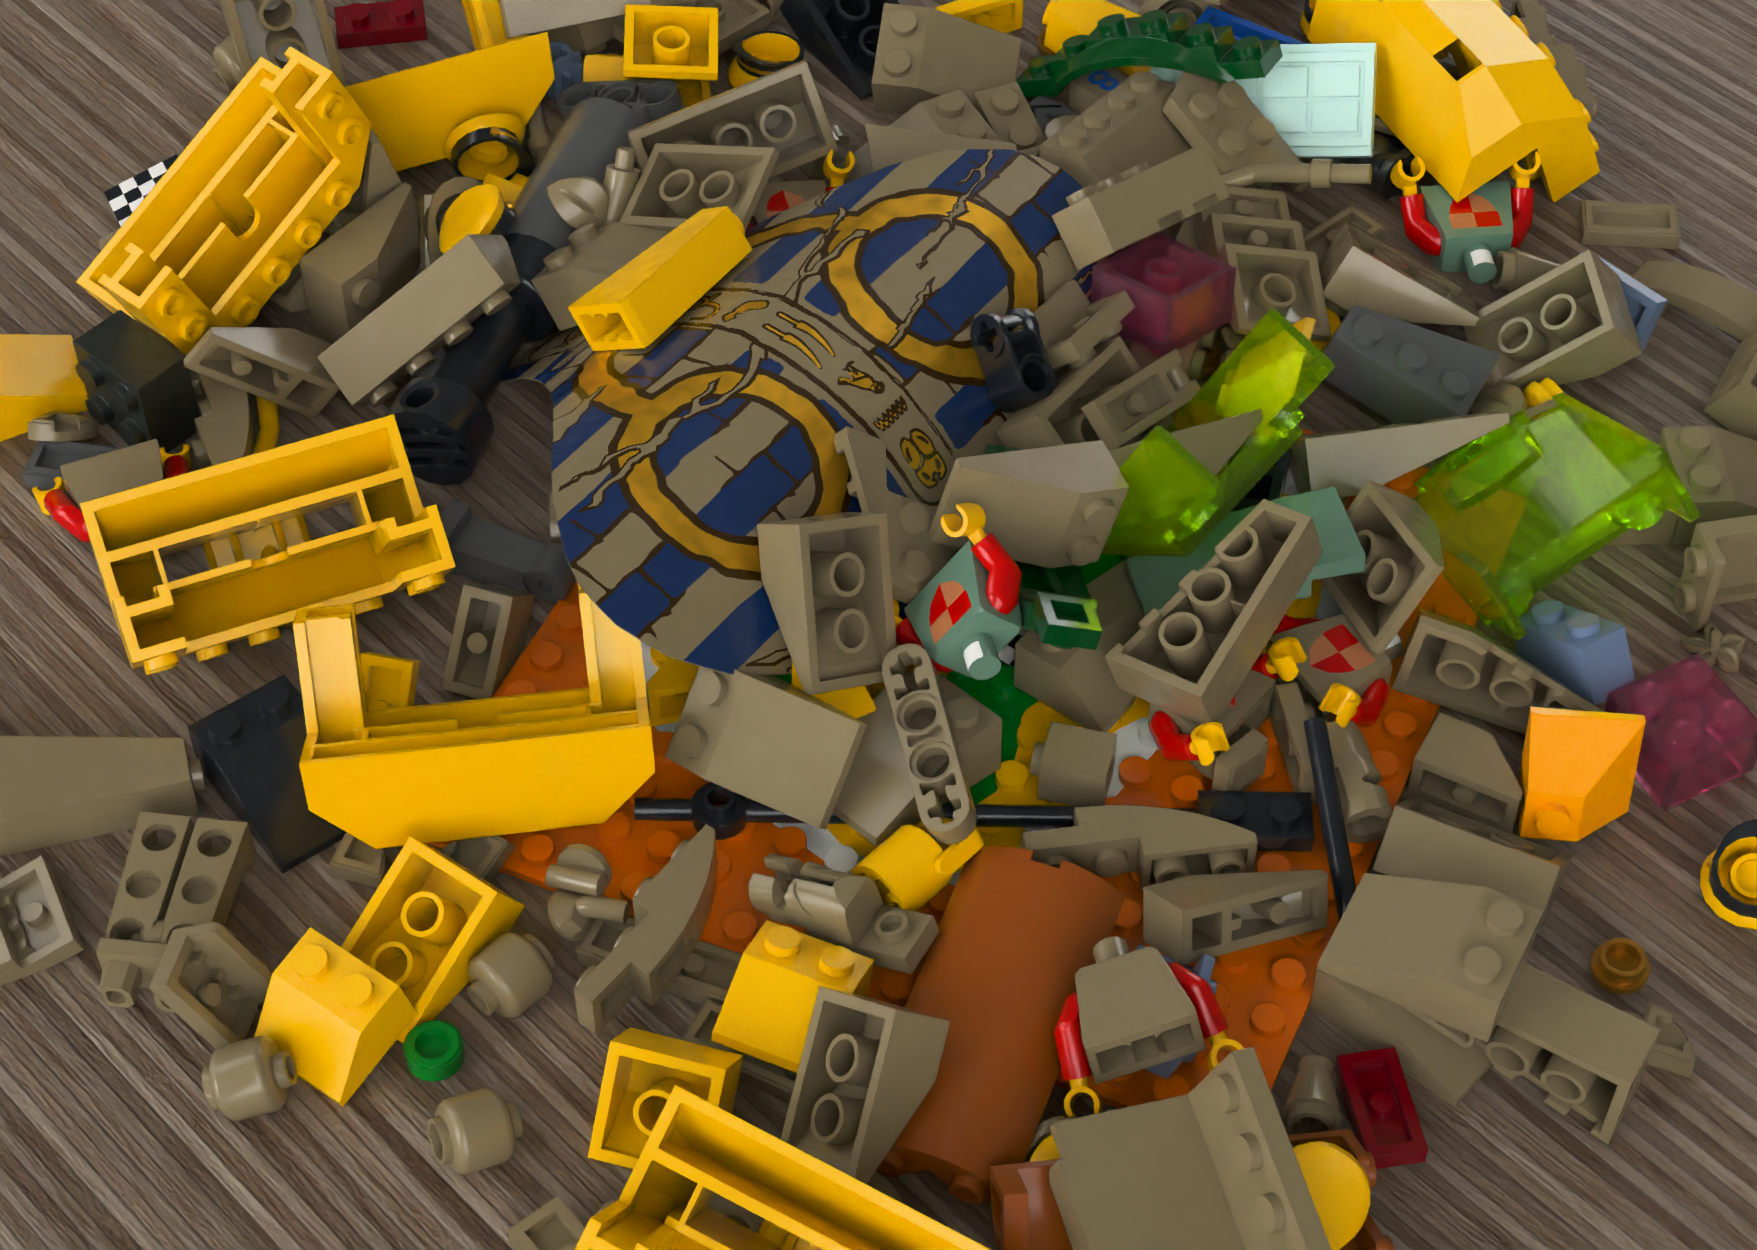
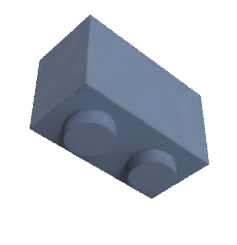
M1558 600L1540 602L1532 607L1531 612L1511 622L1518 656L1594 705H1598L1636 684L1624 625L1599 617L1597 614L1565 605Z

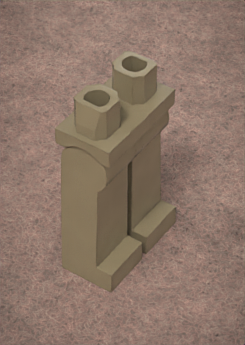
M140 811L109 919L106 938L100 937L96 949V954L102 968L100 991L105 1004L125 1008L135 1004L139 988H149L174 929L208 922H218L223 926L226 925L244 872H251L257 856L248 822L197 817L193 827L190 816ZM156 831H171L176 835L175 840L158 839ZM225 836L231 840V845L213 844L211 837ZM153 995L158 1008L165 1012L175 1013L157 995Z

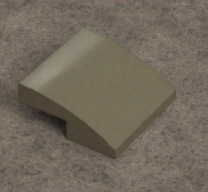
M42 855L0 879V986L43 971L84 950L53 865Z

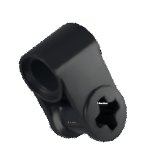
M1024 307L1011 309L1005 316L986 313L974 319L970 331L971 344L977 353L986 382L987 394L997 409L1004 413H1012L1049 396L1053 392L1056 382L1055 374L1043 345L1039 323L1029 309ZM1017 326H1024V330L1013 331ZM997 336L992 342L986 341L988 337Z

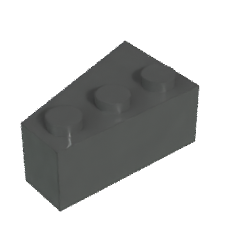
M1354 304L1329 339L1311 371L1392 423L1414 422L1418 424L1429 419L1467 415L1500 354Z

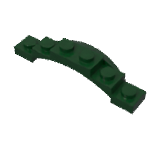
M1154 10L1140 17L1125 18L1123 14H1113L1098 21V26L1089 35H1077L1065 40L1062 44L1063 47L1054 56L1044 55L1031 60L1028 63V68L1015 81H1017L1024 97H1057L1071 81L1093 71L1122 66H1151L1180 70L1206 77L1219 83H1227L1241 79L1265 78L1283 55L1278 39L1260 40L1259 37L1249 36L1235 41L1231 25L1213 27L1210 23H1201L1189 28L1185 12L1166 14L1164 10Z
M987 444L984 455L1025 449ZM1015 561L1022 573L1018 601L1025 629L1034 630L1039 633L1042 643L1051 644L1060 649L1077 647L1096 650L1102 634V628L1095 612L1098 604L1090 596L1080 567L1071 565L1046 568Z

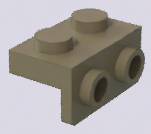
M1072 280L1065 283L1033 313L1039 323L1040 335L1052 369L1066 364L1070 369H1075L1085 364L1096 355L1097 352L1094 346L1097 343H1102L1112 338L1123 329L1120 321L1136 307L1126 290L1090 303L1077 281ZM1018 326L1015 331L1024 330V326Z
M208 922L173 930L149 985V989L216 1049L219 1046L246 1039L258 1006L265 1001L272 972L265 962L257 959L235 938L229 928L218 922Z

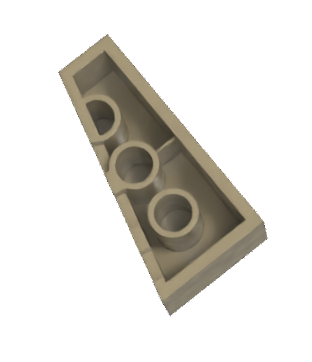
M1263 499L1214 548L1216 554L1199 571L1196 572L1192 569L1178 583L1180 590L1159 611L1153 608L1138 623L1140 630L1123 646L1118 642L1104 656L1118 688L1199 724L1219 722L1323 553L1312 517Z
M1526 961L1488 1043L1403 1007L1461 1047L1467 1048L1474 1043L1485 1050L1487 1058L1494 1064L1492 1068L1510 1080H1513L1516 1076L1523 1075L1547 1091L1548 1094L1543 1102L1562 1115L1567 1114L1570 1108L1593 1122L1594 1125L1590 1133L1607 1145H1609L1639 1088L1661 1031L1646 1023L1636 1013L1613 1007L1591 996L1579 985L1565 983L1534 968L1528 961Z

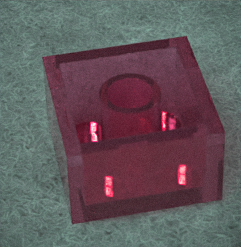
M1158 232L1093 266L1091 303L1126 290L1136 307L1120 321L1123 329L1116 335L1131 339L1147 347L1155 354L1165 355L1175 348L1179 351L1231 321L1237 268Z
M1698 653L1608 694L1604 708L1605 712L1645 715L1646 723L1635 779L1663 811L1753 770L1757 759V718Z

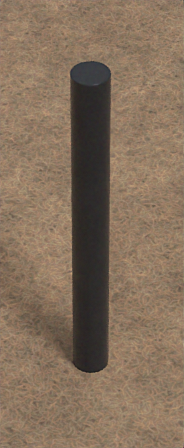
M1319 717L1305 720L1303 724L1338 921H1340L1356 890L1327 722L1326 718Z

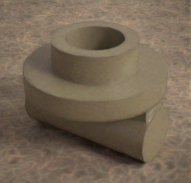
M578 843L565 847L560 853L557 863L551 864L545 875V882L548 887L597 897L604 894L612 880V870L604 855L594 847Z

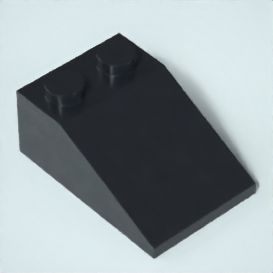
M784 0L779 9L803 47L860 100L873 95L871 82L884 3L900 4L898 0Z
M285 675L272 680L188 726L196 758L200 757L204 775L240 821L248 822L252 836L282 874L343 839L346 834L344 830L308 809L299 767L307 736L302 695Z

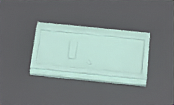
M1376 43L1280 44L1283 56L1265 78L1235 80L1245 90L1249 99L1263 116L1274 125L1277 133L1298 158L1373 157L1377 74ZM1161 67L1150 68V73L1156 74L1159 79L1173 83L1177 82L1183 72Z

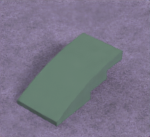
M1335 486L1271 500V502L1312 517L1323 550L1322 555L1294 599L1311 597L1312 580L1365 572L1366 554ZM1257 505L1228 513L1176 534L1126 560V570L1143 617L1153 608L1159 611L1180 590L1178 583L1192 569L1196 572L1199 571L1216 554L1214 548Z

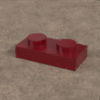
M393 0L368 4L353 3L348 6L334 7L338 49L428 40L423 0Z
M1395 1047L1337 1055L1334 1069L1355 1137L1365 1151L1372 1153L1376 1169L1425 1162L1428 1147Z

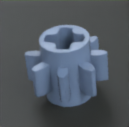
M549 42L555 79L545 96L556 99L557 95L566 87L583 82V64L581 63L580 51L571 53V48L567 44Z

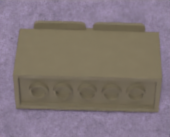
M1254 1047L1232 1051L1186 1095L1054 1122L1050 1126L1060 1159L1050 1167L1049 1182L1073 1250H1332Z

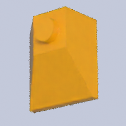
M1530 707L1518 776V783L1524 792L1518 814L1520 837L1577 842L1627 813L1646 723L1645 715Z

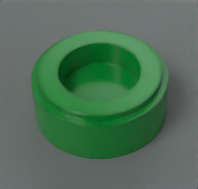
M441 1020L423 1022L415 1026L404 1040L403 1051L407 1067L415 1077L430 1082L445 1080L454 1075L464 1062L465 1050L461 1033L448 1022Z

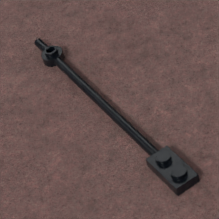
M712 782L700 787L692 799L635 798L634 804L635 820L692 821L698 832L707 824L715 829L716 840H724L736 836L745 828L747 822L805 823L754 800H747L745 796ZM1198 790L1197 808H1169L1205 815L1255 832L1258 841L1257 850L1312 851L1314 826L1311 793ZM943 804L944 817L953 819L954 807L952 804ZM974 804L977 815L976 827L1014 828L1073 827L1074 808L1089 807ZM832 813L828 824L846 823Z

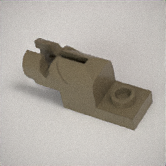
M1297 682L1275 685L1270 722L1294 792L1311 793L1312 804L1318 803L1303 724L1305 720L1316 718L1314 708L1311 703L1303 702ZM1336 721L1327 722L1348 842L1365 843L1384 837L1389 824L1388 817H1391L1393 813L1385 788L1378 785L1381 782V774L1374 764L1364 735L1355 723L1350 721L1347 727L1343 728Z
M770 853L763 860L767 868L775 870L776 878L753 873L748 884L749 899L753 908L758 912L767 914L774 921L803 927L809 936L836 946H843L855 953L874 959L875 966L912 974L940 932L933 915L884 905L879 890L871 878L836 871L811 861L804 864L797 858Z

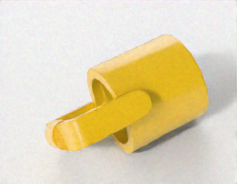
M947 817L941 819L944 824L953 821L952 818ZM920 819L912 825H902L852 869L851 874L871 878L879 890L884 905L917 912L952 880L953 873L984 846V841L975 825L974 831L966 839L952 844L943 851L931 837Z

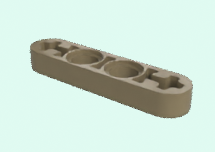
M911 643L899 645L885 656L882 663V676L918 812L933 839L943 844L959 843L974 831L977 815L938 672L924 648ZM914 664L916 667L914 669V676L920 690L911 692L903 677L906 672L905 667ZM922 708H931L936 711L934 722L927 728L915 730L908 727L909 719L915 711ZM935 755H943L949 758L948 768L943 774L933 778L921 775V768L928 758ZM947 794L955 809L953 821L944 824L941 820L944 817V812L937 795Z

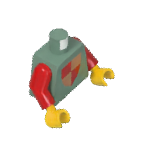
M1534 152L1531 169H1522L1517 162L1508 168L1510 176L1516 181L1515 188H1510L1509 181L1487 182L1458 203L1441 185L1419 186L1418 192L1416 183L1425 173L1423 160L1416 156L1411 161L1413 177H1410L1404 173L1400 159L1392 168L1390 179L1397 188L1403 190L1404 197H1400L1399 201L1407 239L1424 253L1431 255L1438 270L1443 272L1467 271L1469 279L1474 283H1486L1492 280L1497 273L1494 261L1499 251H1509L1512 247L1518 249L1532 226L1535 189L1530 188V180L1533 179L1540 167V155L1538 152Z
M971 502L956 504V508L961 513L963 519L955 513L944 514L941 517V525L947 535L951 537L967 536L970 540L904 608L906 618L902 619L899 617V604L897 600L893 599L896 643L898 645L911 643L924 648L938 672L950 673L956 671L976 680H987L997 675L1001 670L1002 664L998 654L1020 632L1022 626L1018 601L1022 573L993 533L987 535L983 530L986 523V515L983 508Z

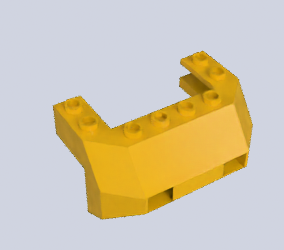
M461 0L475 51L345 86V89L371 122V129L382 143L395 171H402L447 158L444 154V142L449 134L464 121L475 116L491 113L513 114L519 117L526 126L555 79L548 31L530 36L527 34L506 38L498 0Z
M1499 0L1316 1L1307 39L1311 44H1377L1375 114L1415 157L1418 156L1423 160L1426 170L1457 203L1520 159L1523 161L1525 170L1531 169L1532 156L1535 151L1540 155L1541 164L1532 181L1539 176L1542 177L1548 198L1553 203L1600 172L1595 154L1599 150V145L1588 129L1591 117L1587 109L1578 99L1573 98L1555 69L1556 61L1546 45L1542 42L1535 45L1529 39L1527 29L1521 20L1515 15L1508 17L1503 12ZM1446 48L1456 63L1461 78L1458 81L1437 61L1440 58L1443 60L1448 56Z
M291 46L284 53L289 61L283 69L263 57L257 60L76 281L113 314L122 310L183 355L189 354L210 327H247V325L251 324L276 289L287 281L299 259L319 241L322 232L339 211L349 204L352 195L360 187L372 124L332 71Z
M394 414L80 503L89 539L131 669L144 667L146 675L178 666V658L191 654H196L198 662L226 655L229 653L227 644L248 638L250 647L281 638L279 628L293 624L297 609L354 603L355 615H360L384 607L382 597L406 589L409 596L437 589L440 585L446 583L444 576L456 567L437 505L435 504L423 509ZM349 502L356 528L311 540L304 515ZM271 544L278 550L277 554L261 558L262 550L266 545ZM203 545L210 570L168 582L161 557Z
M578 584L589 687L367 711L354 603L297 609L293 621V631L307 730L299 767L309 811L375 849L404 846L410 836L423 843H434L603 824L655 773L641 641L617 627Z
M677 1085L674 1086L619 1199L590 1217L575 1247V1250H991ZM716 1193L764 1218L758 1233L709 1208L708 1206L714 1194Z

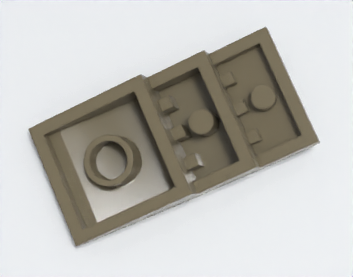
M1226 186L1231 197L1195 214L1194 220L1210 279L1220 305L1236 334L1272 337L1303 318L1309 317L1316 319L1311 340L1327 342L1331 337L1317 254L1316 252L1306 251L1301 222L1290 220L1286 192Z

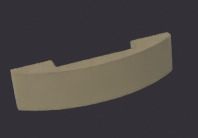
M1646 261L1631 276L1667 299L1661 315L1671 305H1674L1742 341L1757 331V294L1724 276L1692 265L1669 261Z

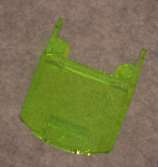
M1270 309L1166 430L1161 426H1156L1119 468L1129 486V490L1101 555L1188 557L1304 433L1297 426L1305 416L1298 407L1334 370V363L1277 310ZM1260 408L1264 417L1216 477L1167 432H1176Z
M1563 392L1552 396L1556 404L1555 407L1529 418L1525 409L1509 416L1510 423L1459 447L1415 483L1420 493L1414 499L1439 528L1445 567L1441 574L1486 627L1493 622L1517 641L1527 635L1518 617L1526 612L1533 595L1630 528L1643 530L1653 526L1662 518L1663 513L1667 510L1672 511L1689 522L1700 517L1673 464L1660 445Z

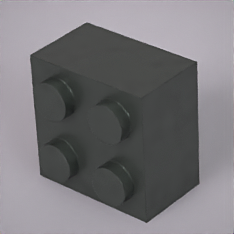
M122 310L117 311L72 341L78 360L75 368L85 385L88 396L85 402L91 416L98 420L99 424L111 426L120 433L123 440L129 446L157 438L159 448L165 447L166 453L197 433L194 418L200 417L190 371L184 367L183 360L186 356Z

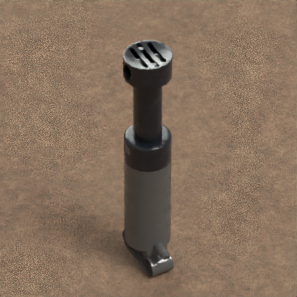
M669 79L580 82L566 87L557 95L556 103L564 121L513 204L515 206V217L504 237L508 242L521 284L509 292L512 300L505 307L490 316H487L484 312L471 323L474 328L473 332L461 342L451 346L434 376L413 378L403 386L386 416L392 414L395 416L413 476L429 483L452 485L462 483L472 475L488 447L495 429L492 416L486 408L523 343L542 341L556 327L555 321L531 279L546 266L543 262L545 257L570 244L568 236L576 230L568 226L555 212L547 197L546 186L557 180L574 176L593 177L603 184L607 165L615 164L617 147L631 148L627 131L686 108L676 82Z

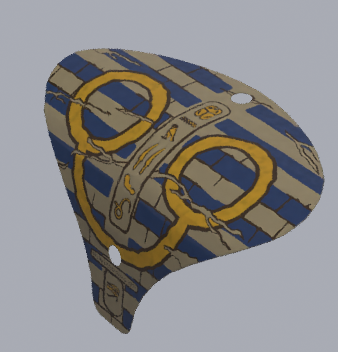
M945 149L893 164L820 194L769 217L746 230L745 237L752 251L646 348L593 351L579 326L562 331L556 326L553 332L546 338L532 345L512 362L501 382L528 379L541 382L550 390L553 402L552 503L565 556L580 587L617 627L667 657L727 675H733L734 669L760 676L792 674V659L761 580L757 524L841 512H862L858 498L849 495L846 486L852 478L845 453L837 454L834 444V435L846 426L886 441L887 488L890 492L935 509L939 506L956 458L984 455L987 444L1005 446L995 431L1016 411L1004 413L992 404L987 394L986 382L977 353L971 344V325L977 316L986 313L1005 316L1009 310L1020 307L1029 309L1034 313L1058 289L1072 280L1077 281L1090 303L1112 295L1109 256L1077 270L1052 218V215L1069 207L1066 197L1083 189L1081 184L1062 168L1040 157L1010 149ZM997 336L988 337L986 341L992 342ZM1063 366L1053 369L1054 374H1056ZM897 600L899 604V617L904 619L907 617L904 608L908 604Z

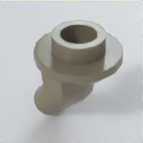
M557 889L549 897L547 909L549 920L554 930L568 941L580 942L594 918L625 924L629 916L630 902Z

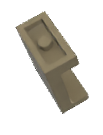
M1757 514L1696 523L1691 544L1685 549V565L1680 582H1677L1674 587V599L1677 609L1680 613L1686 614L1694 631L1704 630L1713 605L1757 598Z

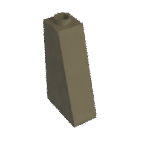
M0 736V857L133 829L136 827L140 811L181 816L198 815L200 810L197 792L207 790L200 757L189 759L184 738Z

